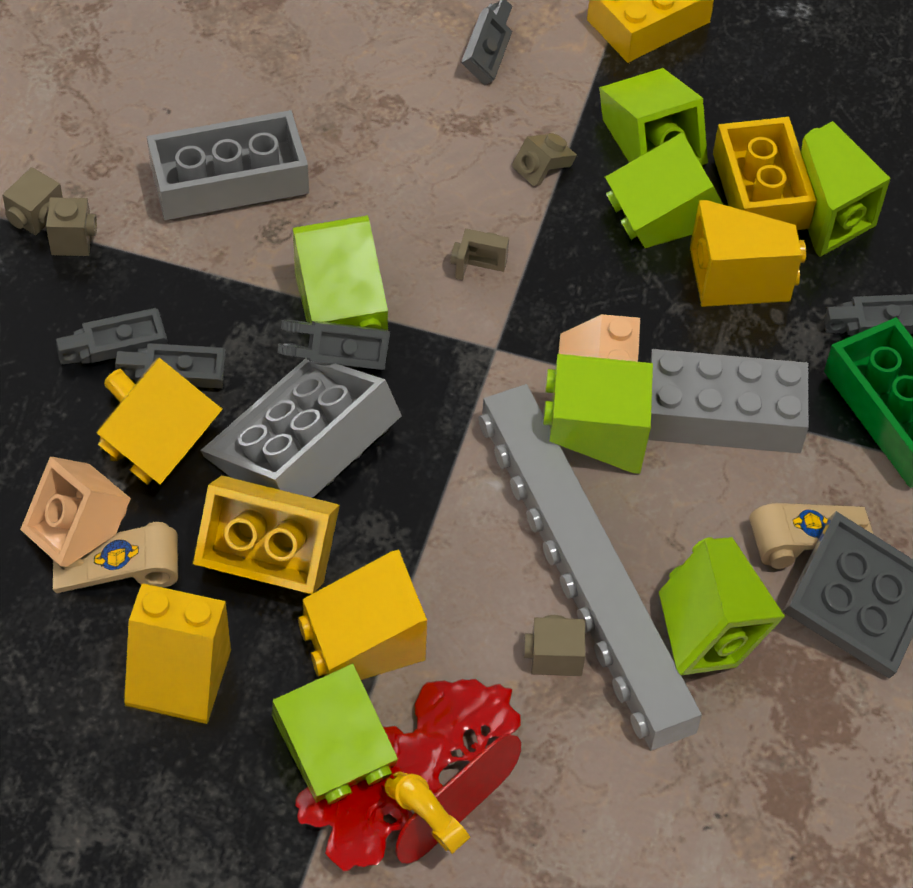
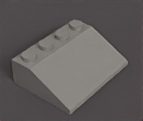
M305 358L201 449V452L206 459L231 478L313 498L326 485L332 483L336 476L352 461L359 458L363 451L377 438L385 434L389 427L402 415L385 379L336 363L312 362Z

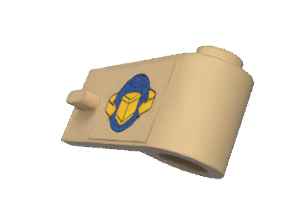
M772 503L755 509L750 514L749 519L762 563L776 569L792 565L803 550L814 549L829 517L836 511L873 534L865 507Z
M152 522L144 527L116 533L115 536L68 567L60 566L53 560V591L61 593L129 577H134L140 584L144 583L162 588L171 586L178 579V534L176 530L169 527L166 523Z

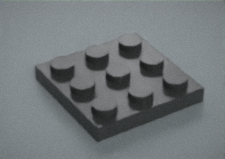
M836 511L829 517L783 612L885 677L890 678L897 673L913 637V559Z

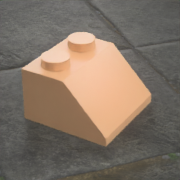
M601 314L561 333L559 354L638 362L640 318Z
M50 456L20 530L60 566L68 567L116 535L131 498L90 464Z

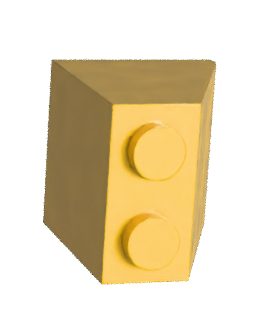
M699 200L690 251L701 306L790 301L794 286H798L800 283V263H804L806 260V245L804 240H799L796 225L712 201Z
M159 357L156 358L96 433L102 437L98 445L115 459L122 453L132 461L134 465L129 470L147 485L153 479L161 485L223 409Z
M399 549L389 552L303 599L304 615L298 617V623L303 639L305 641L312 640L315 651L311 652V658L318 677L326 676L354 664L360 679L363 680L426 660L427 618Z
M141 584L128 623L125 706L208 724L231 652L226 601L149 584Z

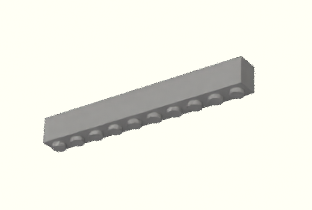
M525 384L483 398L482 415L478 417L481 431L485 438L491 437L495 445L494 453L498 465L501 469L506 468L511 476L510 485L512 492L518 501L523 500L527 508V520L532 531L540 533L544 541L543 550L548 563L551 566L556 565L561 574L560 584L565 596L568 599L573 598L578 608V619H585V633L590 632L595 641L594 649L597 659L602 667L608 666L613 676L612 685L618 700L621 703L626 702L632 713L630 720L635 734L638 738L645 739L650 751L697 734L702 714L685 681L677 671L667 647L560 445L549 442L550 426L543 425L544 415L528 385Z

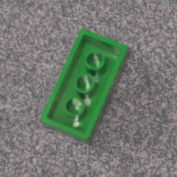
M895 317L832 344L824 373L909 488H912L913 337L900 320Z

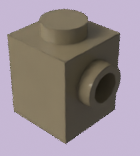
M30 167L2 194L6 211L5 215L8 221L15 227L24 228L34 235H37L46 226L50 197L63 198L60 183L33 167Z
M50 197L46 229L51 255L89 256L91 236H96L97 216L90 213L88 198Z
M548 615L543 618L534 617L532 633H525L524 658L532 659L533 675L582 676L585 661V619H568L560 615Z

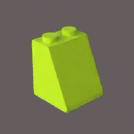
M661 68L599 87L603 121L629 163L682 132L700 164L708 163L703 98L667 70Z
M833 121L821 128L810 130L804 136L801 148V155L817 200L808 232L814 250L819 257L877 225L891 179Z
M683 132L605 177L612 189L606 193L616 212L623 209L626 215L625 218L620 220L631 239L638 236L645 248L692 235L699 200L723 204Z
M368 215L293 228L295 277L306 321L308 323L320 321L388 330V308Z
M557 354L555 369L547 370L545 393H553L552 401H545L543 425H550L549 442L628 472L640 474L651 429L653 363Z
M708 537L699 541L692 548L693 553L669 574L670 579L659 591L676 669L680 675L737 668L785 617L733 537L716 539Z
M354 664L273 699V719L315 802L326 798L328 804L335 803L352 794L350 787L366 780L370 786L392 775L390 768L396 765L398 758Z

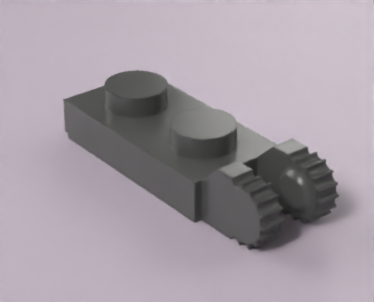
M282 320L281 329L290 333L310 334L308 347L293 343L278 344L277 353L303 357L312 362L336 363L339 365L385 370L390 331L320 321L308 323Z

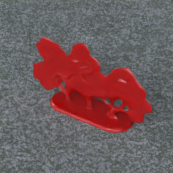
M461 679L453 683L445 680L426 682L422 686L415 703L417 729L411 733L404 734L397 726L383 727L398 758L396 765L390 768L392 774L401 771L421 776L426 780L429 789L435 794V797L448 815L453 816L460 823L505 781L518 762L522 742L518 736L511 734L521 726L520 714L509 704L512 689L505 688L501 684L486 687L476 679ZM484 725L490 728V732L486 736L481 732V727ZM469 729L474 730L478 743L475 742L471 745L475 749L474 752H470L463 742V734ZM499 737L486 747L489 738ZM460 749L464 755L456 757L452 756L451 752ZM456 761L470 762L445 786L439 783V774L448 764ZM391 775V776L388 777V778H391V779H395V777H394L393 775ZM388 778L370 786L366 780L350 787L352 794L332 804H328L326 798L315 802L308 787L296 797L295 806L299 808L297 818L300 824H309L315 827L330 825L332 827L325 854L343 871H348L355 865L360 867L378 865L384 857L386 839L392 831L401 830L396 842V856L401 863L410 864L419 860L438 844L431 833L433 831L424 819L417 813L412 814L411 810L402 808L397 804L396 800L387 795L385 783ZM390 814L398 819V821L390 824L384 821L383 817Z

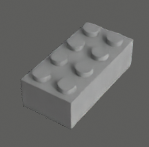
M292 110L147 136L150 166L164 220L309 194L308 163Z
M652 349L650 363H653L651 429L648 440L801 453L809 428L807 362Z

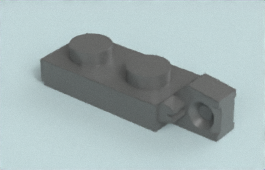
M500 0L494 4L491 3L482 10L461 61L484 85L495 79L513 32L506 25L513 7L507 0Z
M913 294L853 297L851 302L843 303V306L827 307L823 318L826 333L847 332L848 335L853 336L897 317L906 330L913 334Z
M153 308L82 323V329L74 331V335L57 338L56 348L61 364L77 363L80 361L82 363H94L116 358L117 351L138 352V349L147 348L148 343H168L159 310Z
M148 343L147 348L138 349V352L117 351L116 370L122 369L135 382H138L156 358L160 357L195 387L223 389L226 349Z

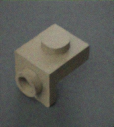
M549 133L527 136L512 163V167L530 184L539 186L549 169L571 167L577 154L567 146L566 140L557 134Z
M465 228L461 243H454L450 263L456 265V279H464L468 265L504 272L508 259L509 237Z

